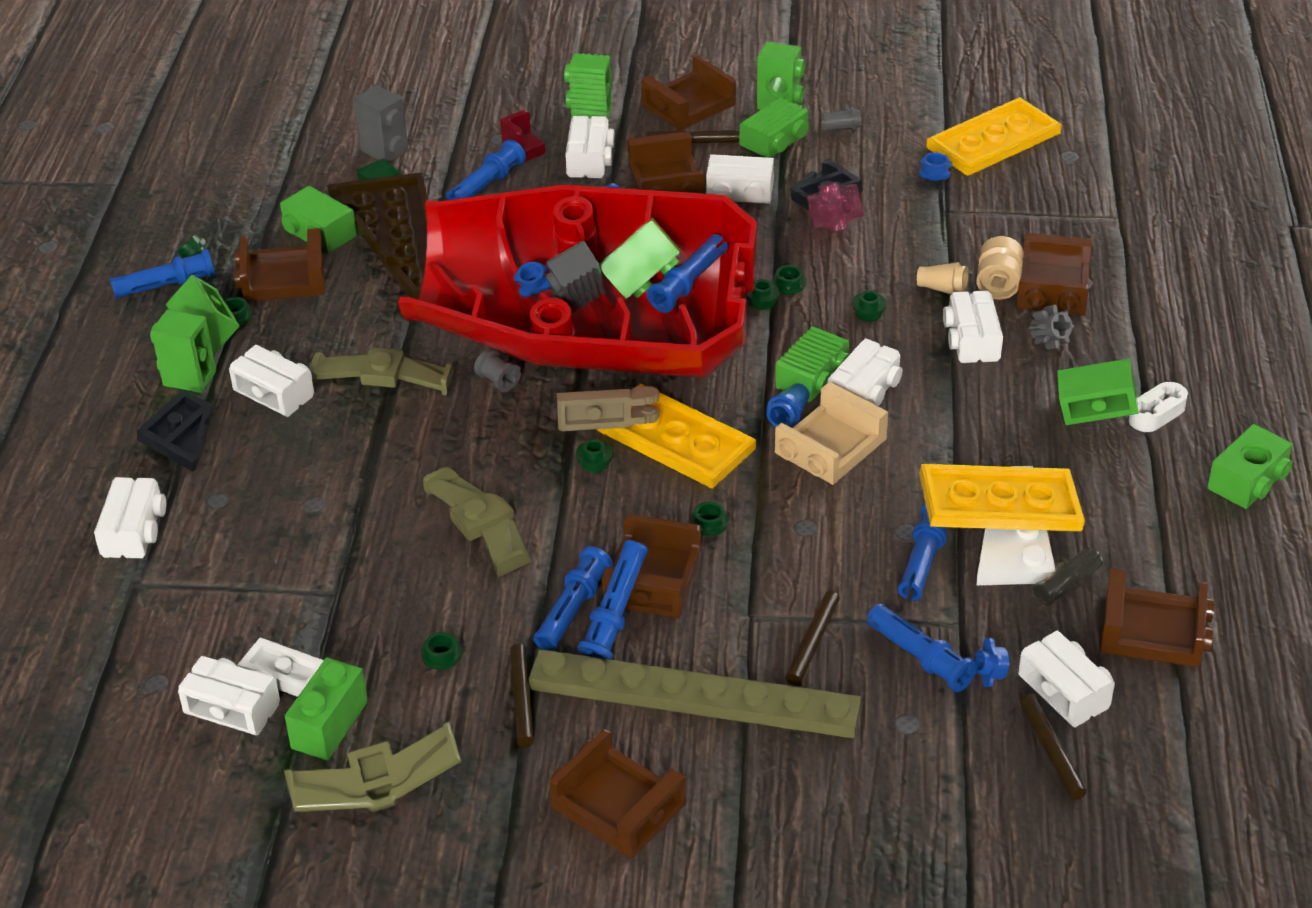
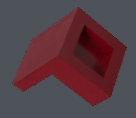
M524 109L500 119L502 144L508 139L518 142L525 151L526 159L524 162L545 154V143L531 133L530 113Z

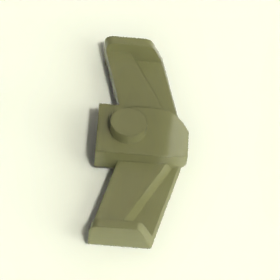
M380 347L370 349L367 355L325 357L322 352L315 353L309 367L313 384H317L319 379L360 377L361 385L396 388L397 382L400 379L440 390L442 395H447L455 373V369L451 364H446V367L405 357L402 349Z
M449 467L441 468L423 478L424 490L428 495L434 494L453 507L450 508L451 521L469 542L482 536L498 578L532 562L513 519L514 510L505 499L496 494L482 492L461 478Z
M447 722L443 724V727L394 755L392 754L389 741L347 753L351 768L306 771L285 770L284 774L294 812L367 808L372 812L395 806L400 797L460 763L461 759L451 723Z

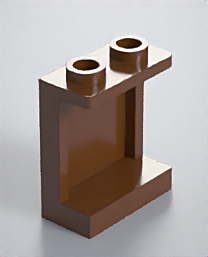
M698 55L693 57V71L667 84L661 83L651 75L641 79L642 106L680 131L736 105V80Z
M689 131L628 139V165L636 189L705 194V175L702 170L697 169L692 156V137Z
M320 228L307 229V245L251 250L248 237L240 236V249L234 250L237 268L234 269V281L236 289H242L243 298L246 302L325 294L324 250Z
M1025 233L1022 273L1019 281L1016 308L1042 311L1045 306L1056 305L1058 312L1068 311L1069 314L1085 315L1089 292V266L1093 239Z
M627 514L624 520V538L613 568L606 567L602 577L603 597L620 557L624 541L632 540L643 544L649 551L645 556L625 609L680 618L701 555V526Z
M1111 568L1106 592L1100 652L1199 667L1202 651L1210 652L1213 637V628L1206 627V622H1212L1215 599L1207 598L1208 583L1200 582L1198 593L1195 597L1125 587L1127 570Z
M603 729L594 739L587 740L580 748L579 753L566 765H561L553 773L550 780L552 808L632 859L686 805V776L672 768L663 778L659 777L615 750L612 733Z

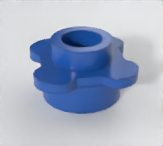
M939 152L928 153L920 161L922 169L919 170V175L921 177L934 181L945 180L950 177L948 169L952 167V163L945 154Z
M528 262L518 269L514 275V281L520 285V296L527 298L532 296V294H538L551 288L545 277L547 267L544 264Z
M986 638L982 650H978L975 653L974 661L977 663L976 673L982 675L984 687H992L994 679H1004L1009 670V655L1004 647L995 646L993 638Z

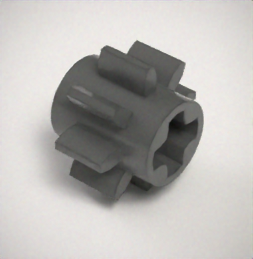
M1056 305L1045 306L1042 311L1033 312L1034 319L1028 328L1035 339L1034 343H1045L1046 350L1057 349L1059 344L1069 343L1070 339L1068 336L1074 328L1071 318L1068 316L1069 312H1058Z

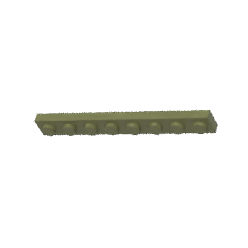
M541 649L538 651L529 677L530 690L847 738H855L861 706V696Z

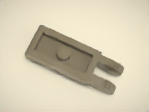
M636 386L632 390L617 389L557 393L558 430L575 431L623 428L636 424L654 423L659 419V410L656 406L650 404L659 401V391L652 386Z

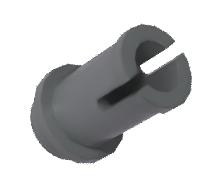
M853 106L850 107V110L822 113L824 132L852 128V131H856V128L862 127L860 109H854Z

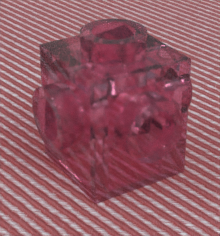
M831 182L819 186V192L807 196L809 213L813 220L814 228L828 227L829 232L847 228V222L864 216L857 184L838 185L837 182Z

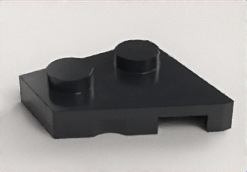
M829 159L822 162V170L818 174L815 171H811L802 181H798L790 188L791 199L808 211L821 209L823 205L834 201L846 200L851 195L863 191L860 178Z
M183 389L137 430V440L193 472L197 469L213 415L212 404Z

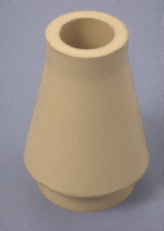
M959 262L929 267L920 266L918 268V287H927L947 294L967 291L969 270L967 266H961Z

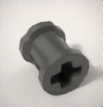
M493 348L484 350L478 356L474 365L475 373L481 378H488L494 382L495 388L500 392H507L514 388L521 376L520 367L514 362H506L501 358L500 352Z

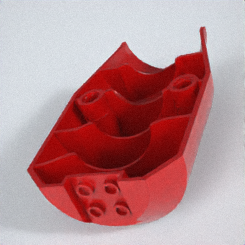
M556 185L445 201L426 200L427 254L424 279L419 300L410 297H399V308L405 320L421 321L538 366L707 378L746 344V295L754 290L757 222L726 195ZM651 218L658 223L680 249V253L675 256L679 262L674 267H679L713 234L723 238L716 245V248L725 241L728 245L726 253L721 255L693 282L692 291L687 296L678 298L675 307L667 313L656 310L650 304L647 298V290L638 298L632 294L625 299L602 271L607 290L606 295L601 294L599 299L594 298V302L588 301L587 306L582 305L581 309L576 308L575 313L571 312L567 302L554 298L550 289L541 291L538 294H532V296L527 298L520 296V285L514 281L515 273L523 264L528 262L544 264L547 267L546 275L549 274L547 261L583 240L597 262L601 263ZM658 271L649 281L652 284L660 283L664 279V275Z

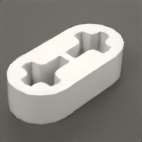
M1164 382L1137 398L1139 414L1129 415L1128 421L1130 425L1139 431L1152 432L1178 417L1185 411L1188 396L1186 388L1178 383Z

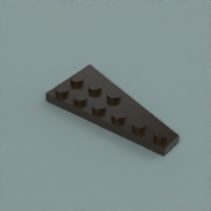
M423 172L327 184L331 198L353 209L356 230L410 298L419 300L427 254L425 203L428 197Z

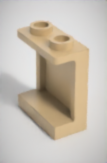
M829 382L821 388V403L819 407L793 428L783 423L776 427L775 453L785 460H789L809 471L814 476H818L834 485L887 439L888 411Z

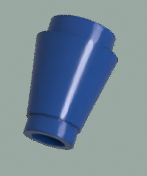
M796 383L771 398L767 404L766 412L769 422L775 427L780 423L789 427L795 426L799 422L809 399L808 389L804 385Z

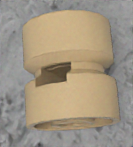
M997 236L984 242L980 249L976 284L979 291H989L993 299L1002 300L1010 298L1019 289L1024 252L1016 240Z

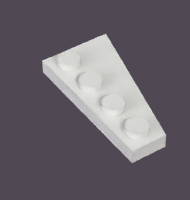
M1012 466V467H1029V468H1033V466ZM985 528L976 585L1055 583L1056 569L1047 530Z

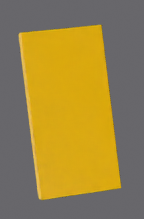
M1019 97L927 138L926 148L932 152L945 154L949 161H951L952 166L969 176L1061 134L1062 124Z
M640 383V384L638 385V386L647 387L646 385H644V384H642V383ZM660 392L659 401L650 404L656 406L659 410V419L654 423L636 424L623 428L596 429L711 489L756 449V439Z
M921 464L919 476L930 527L1082 531L1085 520L1070 469Z

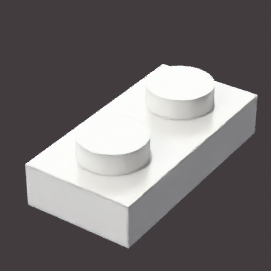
M259 638L237 665L251 671L255 669L267 671L276 678L278 690L298 697L324 660Z

